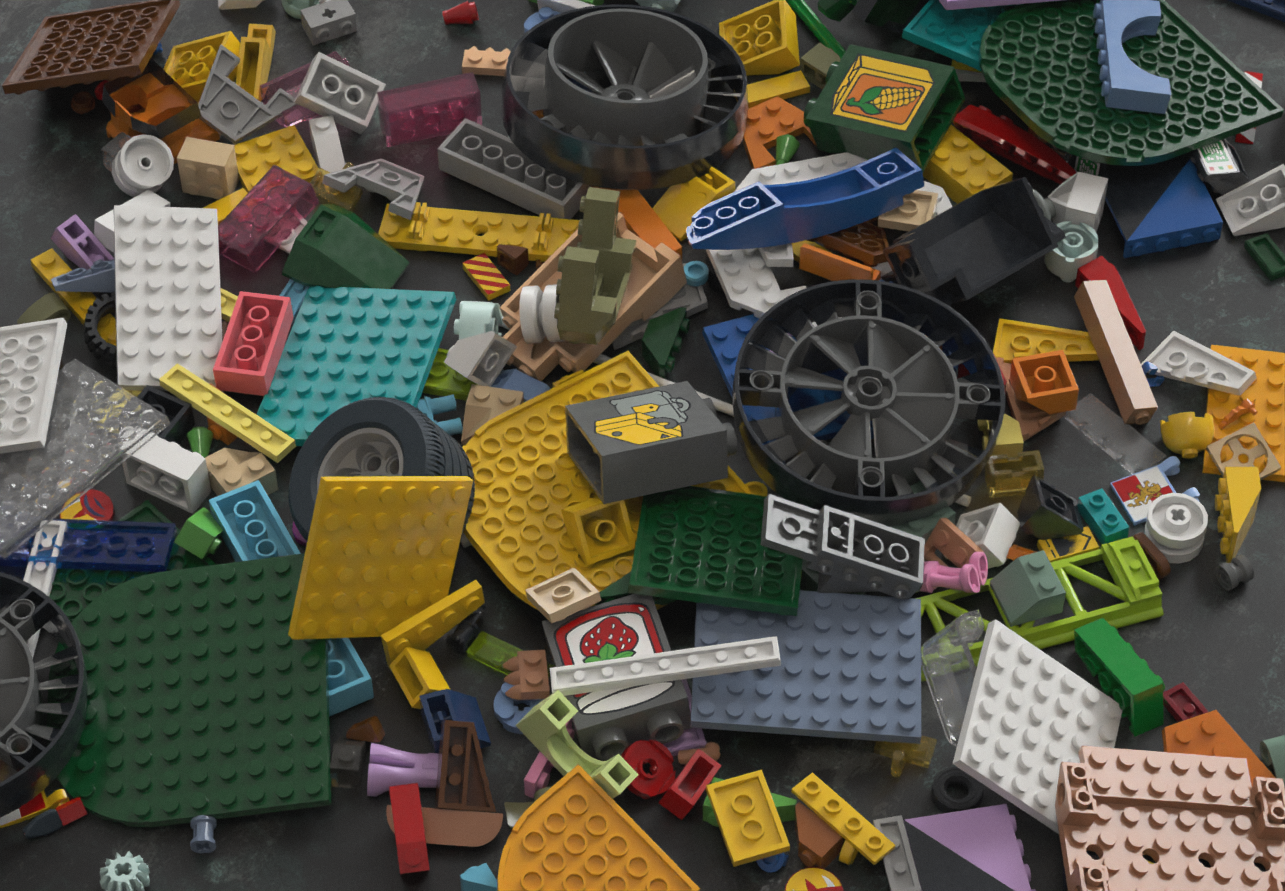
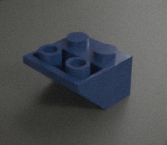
M443 689L419 696L421 715L433 753L439 754L441 722L443 720L474 722L480 749L491 746L476 697L450 689Z

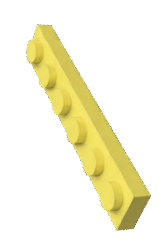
M178 363L159 379L161 387L179 399L192 404L193 408L277 463L296 447L293 438Z

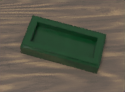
M1267 233L1245 241L1244 248L1270 281L1285 276V255Z

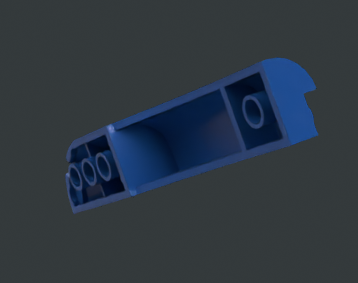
M894 148L854 167L827 176L773 185H763L758 181L717 199L698 210L692 216L691 225L687 226V239L693 249L740 250L779 246L831 234L904 205V195L911 194L915 190L924 187L922 169L899 149Z

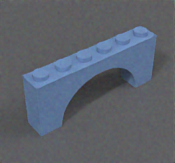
M1100 0L1099 4H1095L1093 17L1097 18L1095 33L1099 34L1097 49H1100L1098 64L1102 65L1100 70V80H1103L1101 95L1105 96L1106 107L1165 114L1171 96L1169 79L1155 76L1136 66L1128 58L1122 47V43L1132 37L1156 35L1161 19L1160 2L1154 0Z

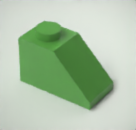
M203 507L186 520L175 543L203 559L210 553L214 555L222 542L219 540V537L223 530L209 510Z

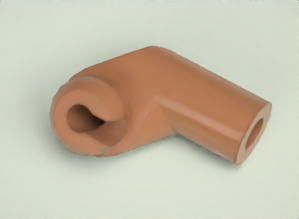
M709 742L704 748H699L715 761L721 755L719 752L720 746L715 742ZM697 749L679 750V763L686 764Z

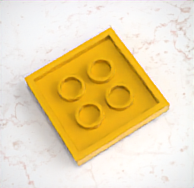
M295 125L234 145L239 179L246 192L256 203L265 200L274 192L280 195L322 181V173Z

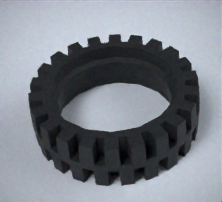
M114 291L111 292L110 297L107 293L102 295L101 301L97 298L93 302V306L90 305L84 322L85 344H88L90 353L94 351L95 358L99 359L102 357V362L107 365L110 361H113V367H117L116 346L106 342L97 331L100 319L107 314L116 312Z

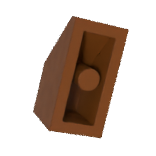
M798 802L795 805L794 820L798 857L807 867L825 869L840 854L844 838L818 815Z

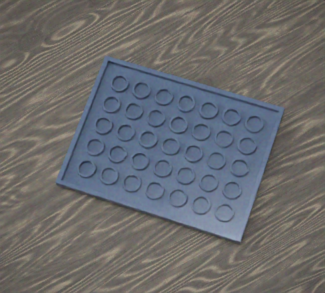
M800 590L797 616L696 603L694 648L777 636L781 666L693 678L690 728L920 744L921 599L910 598L903 600L885 596L818 593L816 591Z

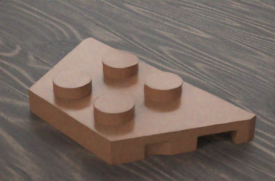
M996 358L1007 381L1005 397L1013 419L1017 420L1020 424L1023 441H1026L1066 415V412L1049 414L1028 402L1017 399L1010 382L1011 364L1004 363V358Z

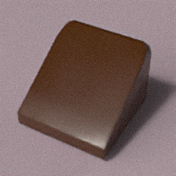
M499 244L497 246L498 264L514 275H518L529 264L528 249L520 246Z
M375 715L353 724L346 733L348 739L376 743L381 742L385 736V731Z

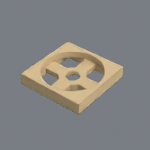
M1254 422L1208 445L1206 448L1222 477L1225 467H1255L1253 465L1254 460L1263 455L1267 458V465L1263 472L1259 474L1260 480L1281 470L1280 464ZM1243 436L1251 437L1256 440L1258 445L1248 450L1242 447L1238 439ZM1228 444L1233 452V457L1221 463V449ZM1245 454L1249 460L1247 463H1240L1238 456Z

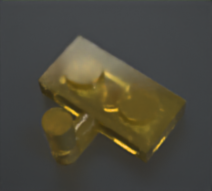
M347 162L342 170L353 167V163ZM319 167L307 187L308 191L352 212L363 194L362 189L354 185L344 193L322 184L324 175L330 172Z
M921 735L920 744L876 741L874 753L892 758L891 774L894 777H899L903 772L906 762L929 768L937 745V739Z

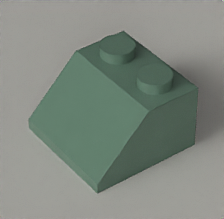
M1044 550L1016 558L990 580L989 584L1010 627L1059 614L1063 611L1066 592Z

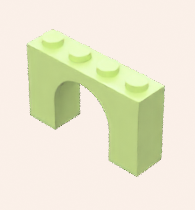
M559 690L535 705L516 724L517 728L563 776L579 764L612 799L620 795L638 776L636 771L619 754L607 761H600L589 756L577 746L566 729V723L578 710Z

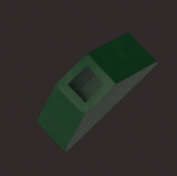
M680 307L649 320L642 338L643 358L654 374L666 379L668 372H673L675 366L674 356L676 353H680L683 344L682 336L683 334L687 335L689 331L690 319H687V308Z

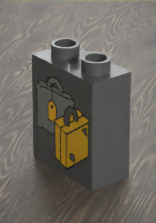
M688 381L565 406L567 453L603 504L728 478L727 456L737 453V438L731 423H721L717 418L712 400L710 398L702 399Z

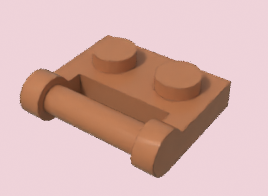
M940 518L925 543L924 561H938L940 565L947 566L934 554L936 549H938L954 565L962 568L963 565L969 564V559L974 552L984 551L949 519Z

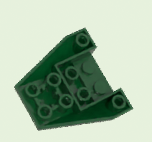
M334 203L320 205L296 237L282 275L308 287L392 289L409 266V261L355 213Z

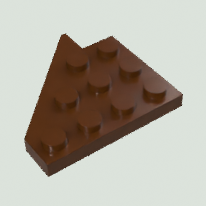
M879 217L831 234L807 240L824 244L823 247L829 250H838L847 258H857L866 266L876 267L880 263L888 262L882 250L889 247L884 228L878 227Z

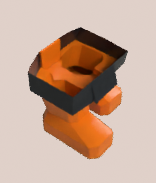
M153 59L148 62L141 75L133 78L128 76L118 77L104 84L102 101L111 112V120L106 126L108 138L113 137L116 140L118 148H122L134 136L142 134L155 136L164 141L170 148L174 164L178 163L177 156L186 137L213 142L220 139V133L199 119L201 113L197 101Z

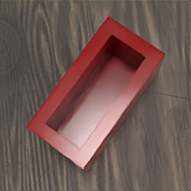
M698 748L659 801V804L682 820L695 805L706 789V785L711 782L722 765Z

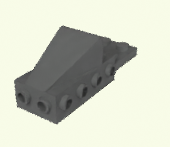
M768 494L764 499L761 545L807 560V568L819 572L818 593L879 591L904 600L910 599L915 592L920 591L924 572V538L826 505L819 511Z

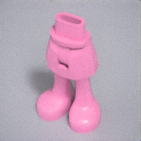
M974 552L969 559V564L963 565L962 568L943 566L938 561H924L923 584L920 591L932 593L937 587L961 590L966 593H978L980 586L986 583L988 574V562L985 553Z

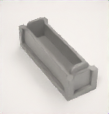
M902 815L873 820V826L895 844V849L882 859L890 891H922Z

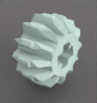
M128 851L125 857H121L119 853H116L115 860L106 858V867L100 868V884L104 891H145L144 887L149 886L150 871L148 865L143 862V858L140 855L133 858L130 851Z

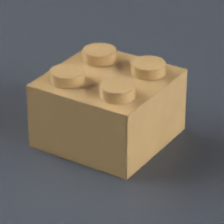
M186 137L177 156L183 193L214 199H221L233 193L239 182L234 145Z

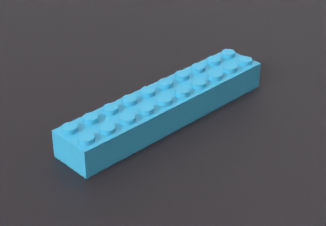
M259 480L209 499L211 514L222 528L221 536L235 562L301 554ZM328 638L329 716H332L372 699L374 695L372 679L349 638Z

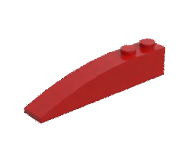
M970 104L958 113L953 120L955 128L979 147L1061 185L1077 173L1054 150L1035 136L1013 124L1014 122L1010 118L1003 115L1000 117L993 115L992 111L984 106L976 107Z

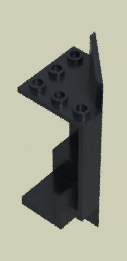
M1026 177L985 188L893 240V245L882 250L892 271L881 278L885 282L892 281L895 284L921 291L950 306L972 298L1057 248V242L1066 238L1061 228L1044 216V212L1033 194L1032 186L1028 183Z

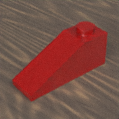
M418 783L389 786L400 874L430 870Z

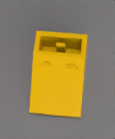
M711 167L709 173L699 178L696 176L688 182L670 186L652 209L672 235L682 241L687 238L686 229L692 223V216L705 205L733 193L736 190L735 181L714 167Z
M1225 467L1223 478L1218 480L1219 495H1215V510L1220 511L1217 521L1218 532L1223 533V538L1220 541L1221 554H1225L1227 563H1231V560L1236 556L1254 522L1261 492L1258 467Z

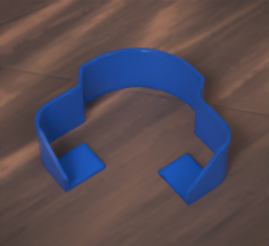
M1149 361L1142 365L1145 375L1149 370H1151L1149 375H1155L1158 370L1157 366ZM1164 377L1147 378L1149 386H1160L1164 381Z

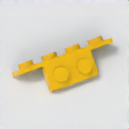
M813 772L792 788L791 792L873 865L877 864L895 849V844Z

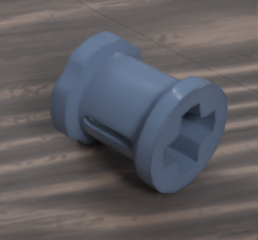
M198 815L192 818L190 826L193 829V839L190 841L191 850L196 853H210L214 851L216 843L213 837L217 820L207 815Z

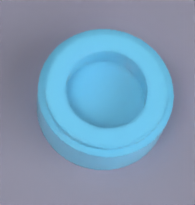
M691 261L684 266L688 285L701 286L708 281L709 270L705 263Z

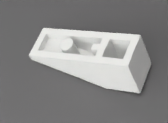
M333 115L309 119L311 142L323 181L325 174L346 169ZM324 185L326 192L336 191V189Z

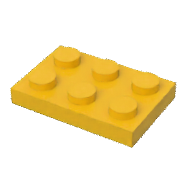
M762 770L706 785V792L733 867L790 851V844Z

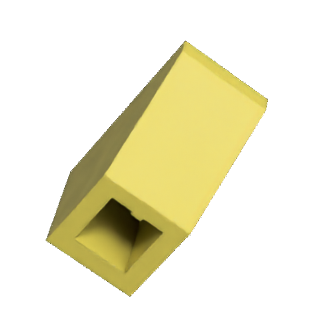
M1005 413L998 440L989 458L990 462L1022 459L1024 442L1020 424ZM977 420L979 431L984 433V436H982V448L985 450L989 438L988 420Z

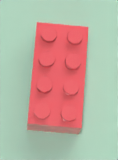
M239 292L213 368L216 388L221 391L260 396L268 394L294 318L290 297Z

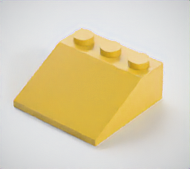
M773 0L719 23L720 36L737 52L744 65L746 75L780 74L800 65L796 15L786 0Z
M231 31L173 46L163 70L198 104L220 44L239 57L240 42ZM238 65L227 77L233 82L237 75Z

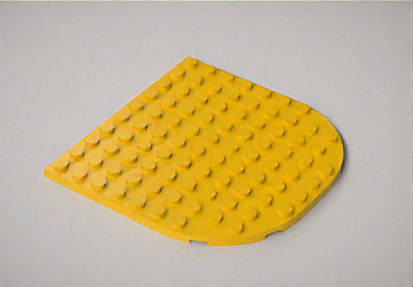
M629 351L489 420L477 429L466 446L462 447L471 463L475 479V496L472 512L463 533L507 588L535 609L537 608L527 599L525 590L572 568L578 570L599 592L632 570L635 549L590 565H585L567 534L561 511L563 508L598 497L567 453L565 406L660 387ZM729 465L728 478L691 485L753 494ZM643 496L624 500L635 544ZM657 604V605H655V606H656V609L658 610V609H660V608H662V607H664V606H666V605H659V604Z

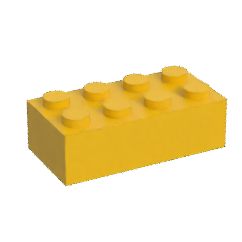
M950 125L923 172V177L932 184L942 187L946 195L957 204L985 188L1012 181L1013 176L1010 170L953 125Z

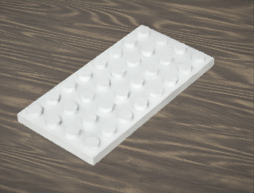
M114 205L117 390L142 391L146 385H149L160 391H167L160 386L159 379L177 363L208 384L211 383L216 387L213 368L222 345L217 209Z

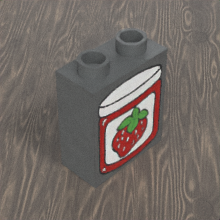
M632 594L580 610L567 616L564 620L551 623L549 620L542 621L548 651L554 667L671 651L653 597L648 595ZM682 680L565 696L578 710L572 717V725L580 749L589 756L597 757L600 760H609L617 754L621 756L623 751L636 741H648L651 739L665 744L678 739L684 730L691 729L689 702Z

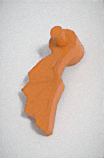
M1248 398L1245 399L1240 406L1232 409L1224 417L1219 427L1224 429L1243 414L1251 412L1253 415H1256L1255 404Z

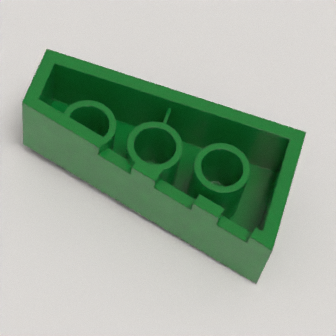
M1104 618L1074 629L1076 653L1093 677L1098 675L1104 694L1107 696L1112 695L1114 700L1119 703V707L1122 710L1121 718L1127 717L1131 722L1129 730L1133 736H1138L1164 725V682L1159 675H1155L1147 662L1134 652L1131 644L1126 643L1120 637L1117 629L1114 626L1111 627Z

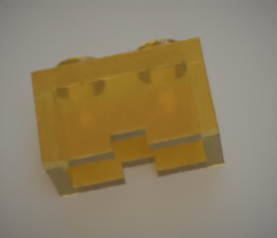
M1039 450L1019 452L1016 457H1008L1007 454L990 456L985 465V482L989 497L1025 494L1029 481L1034 474L1044 480V466Z

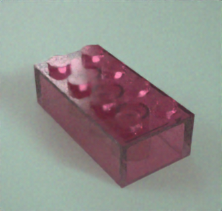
M473 72L377 92L380 128L387 147L451 134L465 118L482 125L480 90Z
M273 165L218 225L219 254L256 273L279 248L282 241L288 238L292 230H295L301 223L300 221L303 218L305 219L319 203L312 184Z

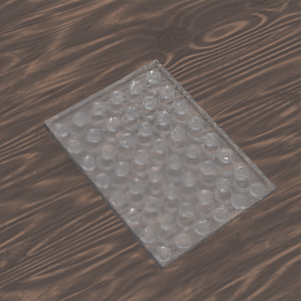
M77 359L67 363L58 372L45 447L0 454V556L4 559L169 426L171 423L168 417Z

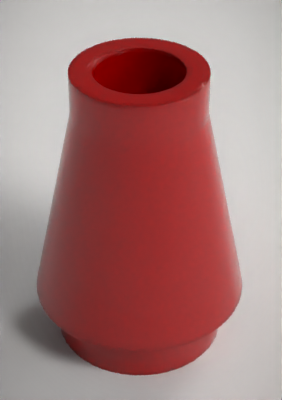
M466 1L442 11L445 25L474 24L473 21L479 20L475 1L470 3Z

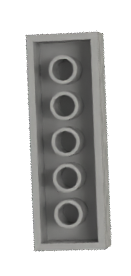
M466 118L437 149L439 170L538 215L544 213L545 217L549 213L551 218L571 219L580 209L581 197L586 196L589 187H591V185L572 181L544 169L524 155L510 138Z

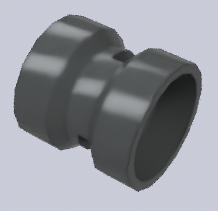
M1244 555L1236 556L1231 560V563L1224 562L1216 566L1215 569L1220 585L1228 591L1236 588L1238 583H1246L1254 578L1253 567Z

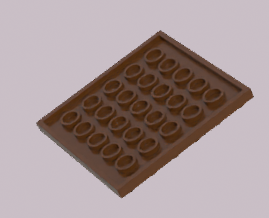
M149 0L46 16L3 83L4 93L20 95L31 90L45 91L51 87L60 86L61 88H66L78 83L87 85L98 80L112 81L118 77L128 76L133 78L141 75L180 7V1Z

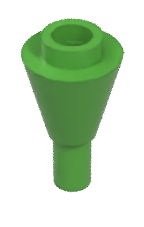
M785 134L777 137L776 165L789 163L799 149L800 143L794 136Z
M205 427L193 428L187 433L192 453L197 452L206 458L209 455L213 432Z

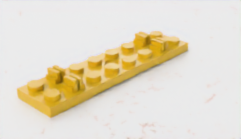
M416 202L411 220L389 212L390 204L387 203L378 234L394 249L471 255L485 253L487 256L497 257V246L502 244L525 247L528 249L529 261L541 259V262H545L578 229L579 220L551 218L549 213L546 214V217L544 213H540L538 217L427 207V203H423L421 206L420 202Z

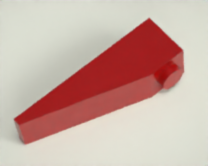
M1100 256L1077 269L1075 286L1079 289L1083 281L1107 280L1131 342L1138 350L1143 349L1146 336L1145 327L1115 266L1109 263L1103 256Z

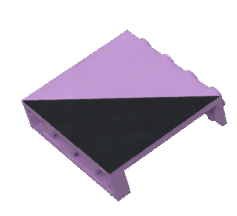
M1007 804L904 820L922 891H1036L1030 888V868L1028 864L1023 863V844L1021 839H1016L1015 832L1017 831L1015 816L1009 815Z

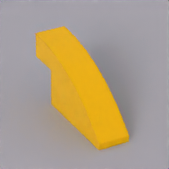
M249 24L247 37H241L240 62L237 68L236 84L261 102L269 76L276 31L273 25Z

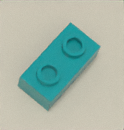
M1102 488L1078 498L1077 506L1079 513L1101 544L1128 538L1129 525Z

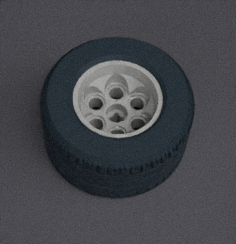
M370 397L343 406L325 418L313 430L296 457L288 489L291 516L300 534L308 541L321 477L468 476L473 480V485L463 525V533L472 512L475 496V479L471 463L461 445L419 409L407 402L394 398Z

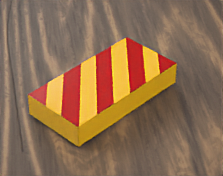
M485 253L462 263L463 270L488 301L511 291L508 281Z

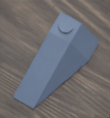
M99 259L94 261L88 270L77 268L52 278V285L55 291L114 292L115 260L103 261Z

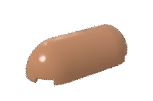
M387 805V821L391 830L395 833L392 807ZM421 807L426 843L468 847L482 846L493 840L502 826V813Z

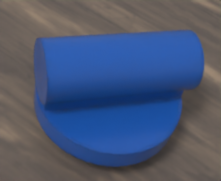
M780 853L756 861L762 870L775 872L782 866H786L789 856Z

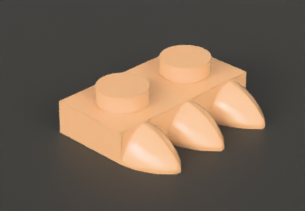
M473 46L469 50L464 51L462 74L504 76L511 51L505 48L501 52H496L491 47L485 51H480Z

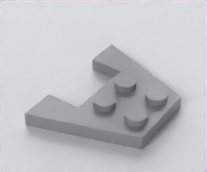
M220 44L198 104L201 113L199 119L233 144H236L299 105L294 103V97L281 88L264 105L227 78L239 64L240 58Z
M377 159L325 174L322 184L344 193L354 185H360L369 192L379 193L391 200L389 212L411 220L425 176L384 159Z

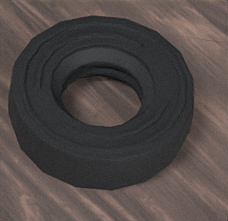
M957 766L948 767L940 771L934 778L931 790L934 804L944 813L976 809L980 806L984 793L982 783ZM959 783L968 789L969 794L965 798L957 800L951 798L947 794L946 789L951 784Z

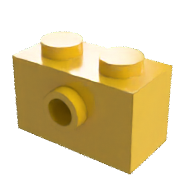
M405 647L389 665L412 708L421 709L420 695L450 689L428 651Z

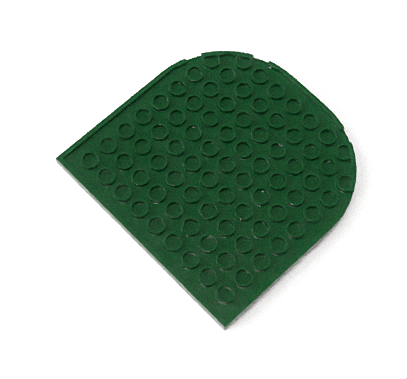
M1061 0L1018 5L1003 12L992 25H988L979 48L978 57L981 72L993 92L1041 139L1046 140L1061 150L1094 163L1121 166L1156 164L1279 119L1284 112L1280 105L1165 0H1154L1160 2L1161 19L1156 35L1136 36L1122 43L1124 52L1136 66L1155 76L1169 79L1171 96L1165 114L1106 107L1105 96L1101 95L1103 80H1100L1102 65L1098 64L1100 49H1097L1099 34L1095 33L1097 18L1093 17L1095 4H1099L1100 0Z
M305 553L172 570L140 576L106 591L80 612L71 624L79 639L86 666L87 714L83 733L77 748L69 762L57 776L72 799L79 797L85 810L103 820L109 819L121 822L125 826L159 827L190 823L191 819L198 815L223 819L331 805L328 638L293 640L288 635ZM60 642L54 654L65 649ZM73 660L52 665L49 672V681L78 674ZM78 687L48 689V703H74ZM47 713V727L61 729L68 715ZM47 740V746H48L52 741Z

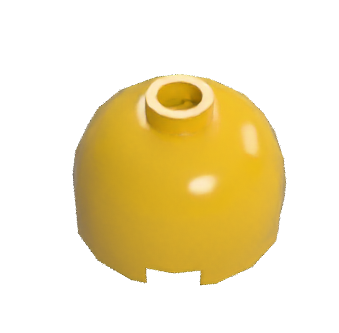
M1183 412L1169 415L1167 422L1160 421L1163 443L1172 452L1182 454L1183 458L1197 457L1198 453L1204 451L1214 438L1213 416L1205 413L1203 418L1195 417V412Z

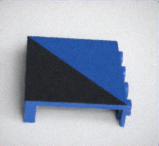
M1190 158L1100 175V177L1108 178L1105 200L1125 241L1124 258L1220 239L1223 221L1205 184L1197 175V168Z

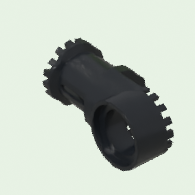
M481 605L458 623V627L453 634H449L446 637L447 646H451V650L454 648V652L457 651V653L462 655L468 651L469 643L481 633L479 626L475 622L479 619L478 617L481 616V613H484L483 610H486V606Z

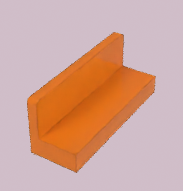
M805 243L800 248L799 269L831 281L850 279L879 281L881 279V271Z

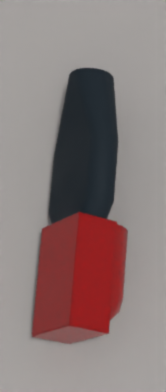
M76 797L55 809H49L37 815L22 831L27 839L47 836L59 830L62 825L64 826L87 815L81 799Z

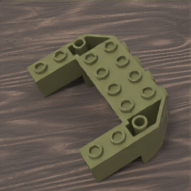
M589 187L586 196L581 197L580 211L584 212V217L579 220L578 235H582V242H578L577 247L567 246L565 255H560L558 261V272H562V279L557 281L556 295H559V303H556L554 319H558L557 329L560 340H566L573 344L587 343L597 345L616 322L631 275L632 256L636 248V240L616 237L620 191Z

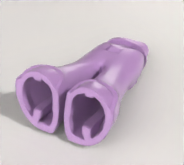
M371 743L367 796H378L389 791V786L418 783L419 788H436L439 754L411 753Z

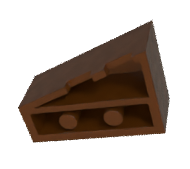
M443 720L441 722L435 808L496 812L474 722Z

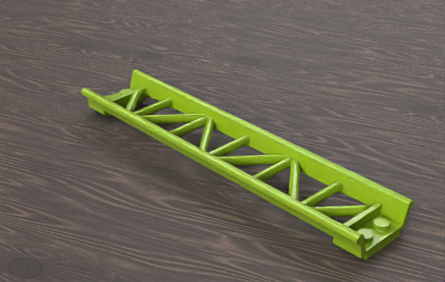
M1133 536L1102 544L1101 549L1050 562L1066 592L1065 598L1074 614L1072 617L1035 627L1033 625L1036 620L1022 623L1020 628L1018 625L1010 627L989 584L993 578L986 579V583L980 586V591L978 592L990 591L1006 627L1038 649L1073 641L1074 629L1104 618L1111 627L1114 626L1117 629L1164 615L1159 580L1138 540H1134ZM1104 560L1115 584L1078 566ZM1066 573L1123 600L1124 603L1087 612L1083 609ZM949 589L916 598L921 599V617L924 610H926L944 650L940 653L921 657V682L978 666L984 641L957 648L953 644L937 610L938 608L986 632L989 621L949 602L977 593H966L961 590Z

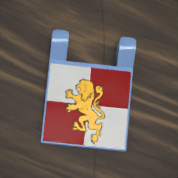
M1176 456L1167 458L1157 466L1110 483L1112 490L1134 526L1147 521L1148 509L1155 499L1161 495L1176 493L1166 477L1180 472L1178 467L1180 461ZM1194 487L1182 493L1199 501L1200 493Z

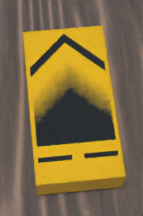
M1088 526L1083 527L1084 531L1079 535L1046 540L1040 539L1037 543L1039 551L1044 550L1050 562L1099 549V545Z

